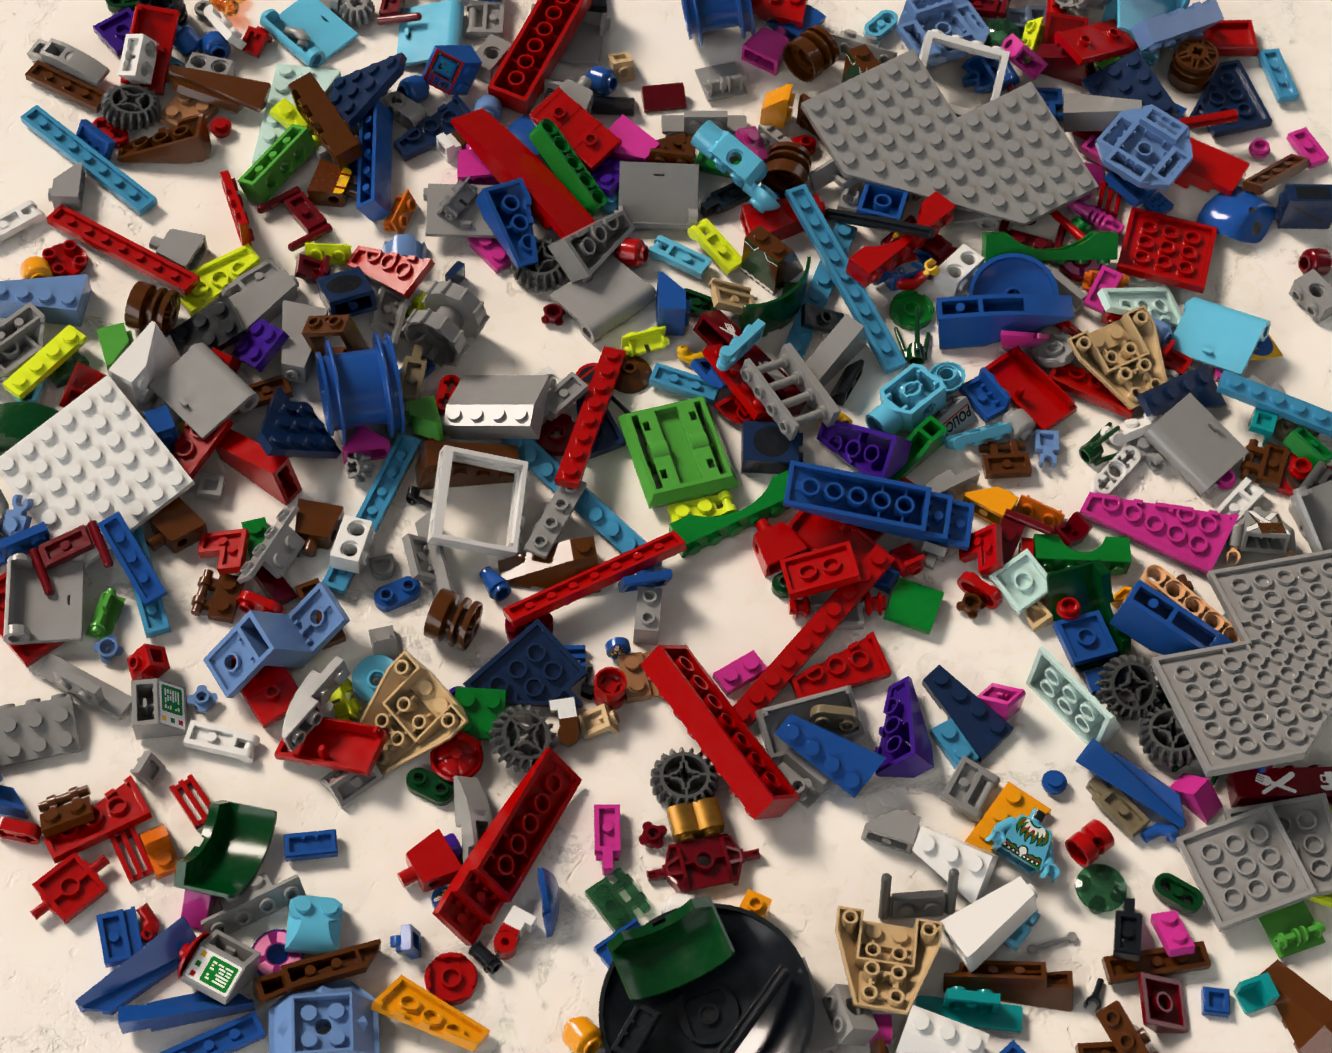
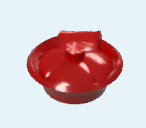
M465 731L457 733L451 740L431 750L430 763L433 770L441 778L453 782L454 776L473 777L481 769L484 761L483 742Z

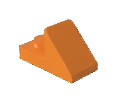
M164 824L140 833L139 836L157 880L175 873L177 860L179 859Z

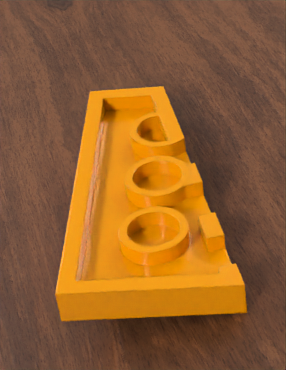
M1008 782L965 842L996 854L990 850L994 842L992 840L989 842L985 840L991 834L996 823L1008 817L1016 818L1021 814L1029 817L1033 809L1041 810L1048 816L1051 809Z
M400 975L373 1001L371 1006L373 1011L472 1052L479 1048L490 1033L489 1029L403 975Z

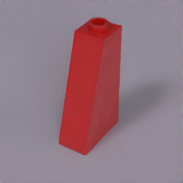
M818 193L811 194L824 215L826 212L824 202L820 201ZM786 198L777 199L776 201L781 207L776 210L765 211L764 214L751 204L741 205L740 221L745 237L759 225L780 241L799 234L804 229Z
M232 429L227 432L216 447L220 460L287 506L302 491V487L288 457L267 456L258 442Z

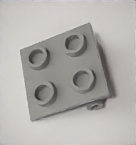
M735 61L695 69L707 102L748 94L744 85L746 83V76L739 73Z

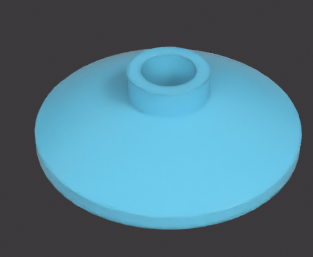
M371 655L362 659L356 665L352 674V686L360 699L367 703L370 702L378 687L373 684L374 679H382L386 669L394 660L383 655Z

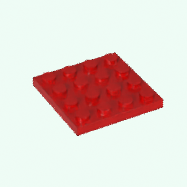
M1132 207L1116 271L1203 294L1217 227Z

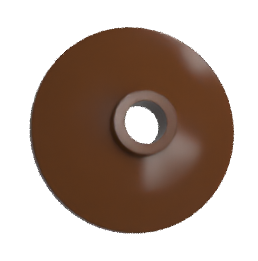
M626 356L615 390L626 394L638 393L648 386L652 373L650 365L639 356Z

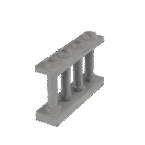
M791 343L782 346L776 360L755 366L750 358L744 360L740 370L742 379L749 385L755 397L760 400L766 408L768 415L774 419L780 431L785 434L789 441L795 438L799 426L811 421L821 419L826 427L835 425L841 412L840 408ZM778 368H783L788 374V377L772 383H768L762 375ZM793 384L800 390L801 394L782 401L775 393V391ZM807 401L814 409V411L794 418L787 408Z

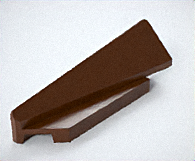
M176 65L168 67L166 77L167 83L174 84L173 89L175 92L234 113H239L244 107L260 113L266 107L271 84L268 82Z
M377 939L280 965L279 972L254 978L253 994L263 1004L286 993L289 994L366 973L375 956L380 952L381 940Z
M985 960L971 973L965 964L961 962L957 971L944 973V993L947 988L954 986L965 987L970 991L989 989L993 993L1001 994V1002L1067 1012L1073 1010L1074 986L1072 971L1047 972L1046 962Z

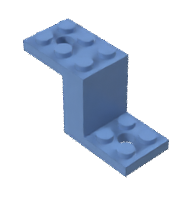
M319 582L289 614L250 610L206 655L203 661L226 698H234L264 666L303 669L350 619L325 582ZM320 611L322 619L320 623H317V613ZM235 656L236 666L232 668V658Z

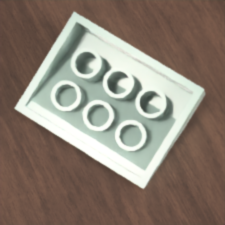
M1041 646L1038 649L1026 684L1086 745L1094 738L1104 746L1116 736L1121 726L1118 720L1044 646Z

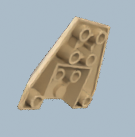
M1145 305L1125 313L1120 320L1091 333L1086 330L1067 339L1078 361L1129 410L1141 406L1136 396L1167 382L1156 325Z
M406 650L386 669L359 721L362 724L379 726L381 730L387 732L388 738L376 762L382 776L451 740L469 722L462 705L427 667Z
M838 906L835 934L853 1006L908 1015L940 949L943 922L916 918L914 927L909 928L863 920V909Z

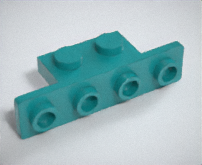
M954 986L947 988L943 998L923 995L916 997V1006L976 1029L1015 1033L1022 1031V1006L1000 1004L1001 994L993 993L989 989L970 991L965 987Z

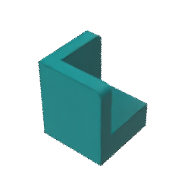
M1255 408L1248 424V431L1263 435L1262 446H1265L1274 432L1278 415Z
M1268 972L1239 982L1233 990L1244 1014L1272 1006L1280 997Z

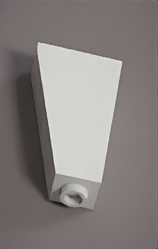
M1020 876L940 921L943 922L942 931L945 939L970 973L976 970L1038 909L1036 903L1038 894L1031 883L1026 884Z

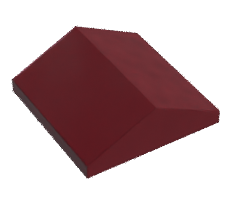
M1143 972L1138 973L1143 1025L1155 1033L1189 1032L1182 981Z

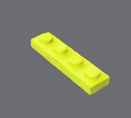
M69 324L2 383L4 389L22 401L88 342L86 335Z

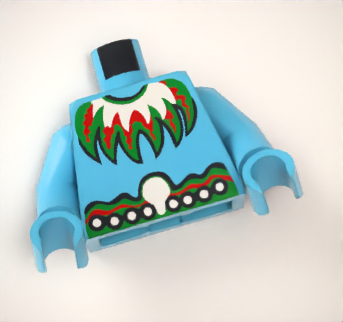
M1033 809L1029 817L1021 814L1016 818L1008 817L996 823L991 834L985 839L987 842L990 840L994 842L990 850L1031 876L1043 869L1040 877L1044 879L1048 875L1052 880L1051 882L1054 883L1060 875V869L1055 865L1054 849L1051 841L1052 833L1042 826L1046 814L1041 810Z

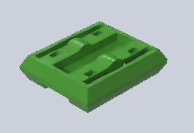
M705 396L626 413L617 417L649 509L702 498L724 490L730 491L740 487ZM641 428V434L645 437L644 442L647 446L646 459L635 429ZM654 474H658L659 484L662 485L660 489L656 488L652 477Z

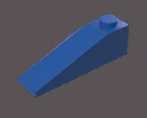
M519 178L483 188L475 201L485 222L516 268L520 269L537 264L536 237L533 233L534 220L533 216H531L530 207L532 204L531 196L523 179Z

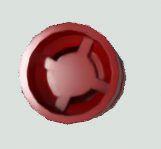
M605 667L596 674L593 697L597 706L606 704L612 710H618L623 706L626 699L627 680L625 674L620 669Z
M1096 819L1088 822L1081 828V832H1076L1065 842L1069 855L1076 863L1083 867H1088L1098 859L1099 855L1107 852L1115 844L1109 829Z

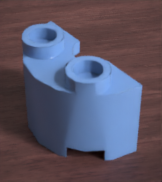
M394 235L393 240L384 241L382 252H396L401 256L413 255L423 260L427 258L425 242L421 243L415 240L413 235Z

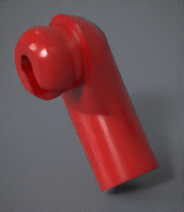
M146 903L136 911L143 921L140 930L141 939L143 942L149 943L158 935L160 922L148 903Z

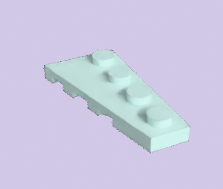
M1169 287L1101 288L1097 293L1102 306L1109 313L1124 315L1135 308L1145 305L1152 318L1165 322L1171 327L1177 328L1182 318V313Z

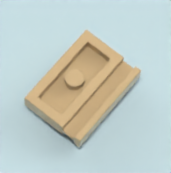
M712 278L708 283L712 288L710 293L713 306L716 309L742 315L745 304H755L753 295H750V287Z

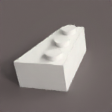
M921 826L912 849L916 855L947 882L949 870L952 868L958 869L957 891L971 903L984 897L999 858L996 854L929 826Z

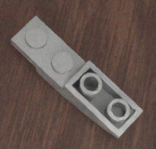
M51 38L49 41L38 39L26 53L30 60H39L97 87L110 73L108 67L93 57L54 38Z
M973 467L955 476L952 470L949 469L935 477L925 486L932 487V492L952 495L953 499H955L957 495L963 492H970L976 488L980 472L976 467Z
M337 655L321 673L315 670L309 673L289 705L281 737L291 752L304 742L306 736L315 726L320 724L325 716L321 706L329 701L331 695L350 675L344 659Z
M454 776L455 826L461 827L464 864L493 820L486 794L478 778Z

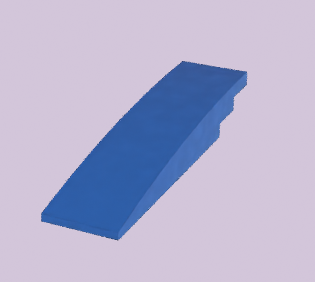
M790 460L783 506L828 519L966 551L970 544L975 504L953 500L952 495L932 492V487Z

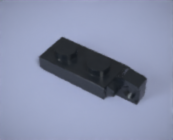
M733 182L711 192L706 201L700 204V213L704 218L714 213H724L749 201L751 197Z
M1124 898L1123 911L1117 910L1115 914L1113 958L1139 962L1141 956L1142 915L1141 913H1135V899Z

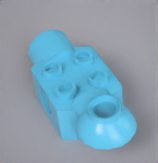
M711 120L706 121L694 134L690 144L710 161L713 160L715 167L723 174L728 172L732 177L731 180L751 197L749 203L759 212L764 214L765 211H772L781 207L776 201L778 196L764 184L758 186L768 172L765 162L730 132L722 130ZM735 161H741L739 164L733 165Z
M954 362L938 363L930 371L921 364L912 363L879 389L881 404L865 416L868 428L892 435L900 429L913 431L927 417L935 415L947 405L946 395L955 393L962 386L966 377L965 370Z

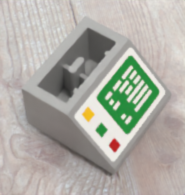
M158 678L131 681L132 727L136 740L186 735L188 729L186 687Z
M216 929L200 943L183 972L180 981L226 1005L256 978L261 953Z

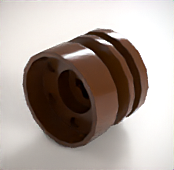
M817 25L807 28L806 31H803L783 48V58L788 69L795 77L804 82L813 81L824 70H827L836 63L840 54L833 36L826 29Z
M1190 37L1183 39L1175 48L1167 72V79L1176 90L1183 93L1197 94L1203 92L1213 76L1219 60V52L1211 42L1203 38Z
M784 141L773 144L768 150L765 163L768 172L761 181V185H766L773 192L778 193L782 199L786 198V190L802 184L807 185L808 174L812 164L811 153L804 146L794 142Z
M138 281L133 286L127 299L124 316L125 325L127 328L143 331L153 321L158 325L164 336L168 337L170 335L169 331L174 329L179 315L181 301L179 292L175 290L168 291L164 287L157 291L155 285Z
M442 588L437 593L429 609L424 625V636L441 642L448 634V645L453 647L457 644V649L465 651L478 632L483 613V604L479 601L472 603L471 598L466 597L459 605V594Z

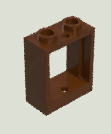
M350 314L308 316L302 331V335L314 355L318 351H320L322 356L325 355V336H340L346 346L332 347L333 354L369 349Z

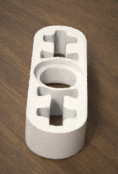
M1131 445L1123 447L1091 481L1089 485L1090 492L1108 495L1140 461L1141 455L1139 450ZM1128 454L1131 455V459L1126 464L1121 462ZM1110 467H1116L1120 471V476H1113L1110 473ZM1106 479L1108 483L1102 490L1099 489V484Z

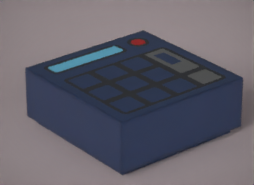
M458 260L445 274V281L450 279L453 283L460 284L465 279V264Z

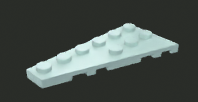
M277 63L252 165L287 130L271 117L269 112L283 98H286L295 105L288 84L311 72L323 91L328 95L332 90L331 86L334 80L341 77L340 70Z

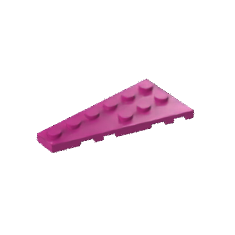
M1089 492L1079 512L1084 518L1124 537H1129V539L1205 575L1213 569L1240 515L1233 513L1230 515L1220 514L1218 511L1213 510L1208 512L1194 510L1193 507L1159 502L1153 504L1143 502L1140 499H1120L1118 496Z

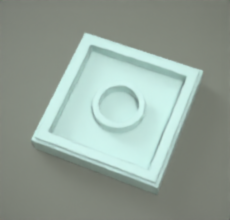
M1028 548L1004 564L1003 568L993 572L988 577L993 585L1000 590L1001 595L1017 615L1048 594L1047 572Z

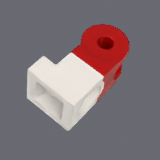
M513 905L494 937L495 954L499 955L503 960L513 958L517 952V944L524 932L527 931L532 934L536 928L537 917Z

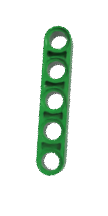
M542 119L529 134L531 142L555 176L575 196L588 213L594 217L607 204L605 194L556 124L550 119Z

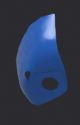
M1238 185L1231 196L1220 192L1209 200L1198 214L1196 222L1217 227V234L1241 242L1259 243L1266 235L1275 218V208L1261 195H1255L1251 191L1243 189V185ZM1251 207L1255 208V211L1252 213L1249 212ZM1259 221L1262 229L1258 235H1254L1252 232L1253 224Z

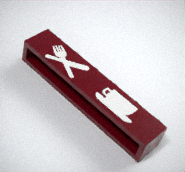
M720 309L703 312L693 328V331L708 346L721 343L724 346H729L735 336L739 337L742 334V331ZM755 344L737 363L742 368L744 360L748 358L752 360L755 366L772 360ZM780 368L762 374L768 383L788 377ZM794 384L775 391L781 401L801 394ZM807 401L787 409L792 416L799 415Z
M1288 765L1283 768H1270L1266 773H1260L1258 768L1229 773L1226 778L1231 807H1244L1326 793L1328 803L1332 805V767H1322L1321 765L1297 767L1295 765Z

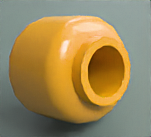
M29 257L20 266L22 279L53 277L48 262L42 257Z
M587 1016L571 1018L566 1022L562 1040L573 1053H596L602 1045V1032Z

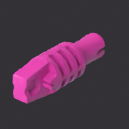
M1078 199L1067 206V209L1083 217L1084 220L1091 226H1094L1095 229H1099V231H1115L1118 233V237L1124 231L1125 226L1112 215H1108L1101 208L1097 209L1096 205H1088Z

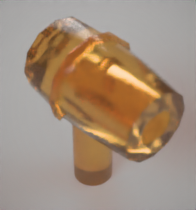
M209 0L218 11L223 12L229 17L237 15L240 8L239 4L246 1Z

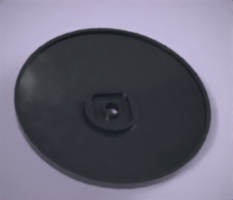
M713 903L732 943L735 954L725 963L697 980L667 993L639 1000V1002L662 1014L641 1053H715L779 964L789 970L790 976L735 1053H805L813 1031L815 1002L809 973L796 947L778 927L758 914L732 905ZM676 909L663 913L646 924L652 923L653 927L666 922L664 916ZM614 961L611 962L605 975L599 999V1028L602 1032L601 1038L606 1053H615L610 1048L637 1002L629 999ZM707 1009H714L716 1011L715 1019L709 1022L702 1019L703 1012Z

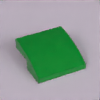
M898 577L883 619L929 635L944 592Z

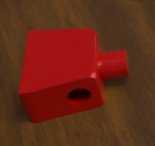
M762 518L755 523L758 532L754 534L752 546L765 578L782 571L779 560L807 552L806 545L785 522L771 526L767 518Z
M437 829L407 851L405 856L408 868L397 873V877L403 887L417 881L422 891L428 892L451 884L462 866L440 829Z

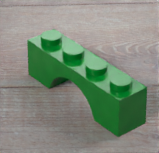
M1034 534L1033 537L1034 557L1047 573L1100 559L1112 575L1127 574L1132 563L1129 537H1105L1102 545L1090 552H1079L1069 548L1062 542L1059 535Z

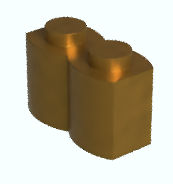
M717 797L704 798L692 803L689 802L688 805L687 803L676 804L667 808V818L674 843L720 835L724 832L725 824Z

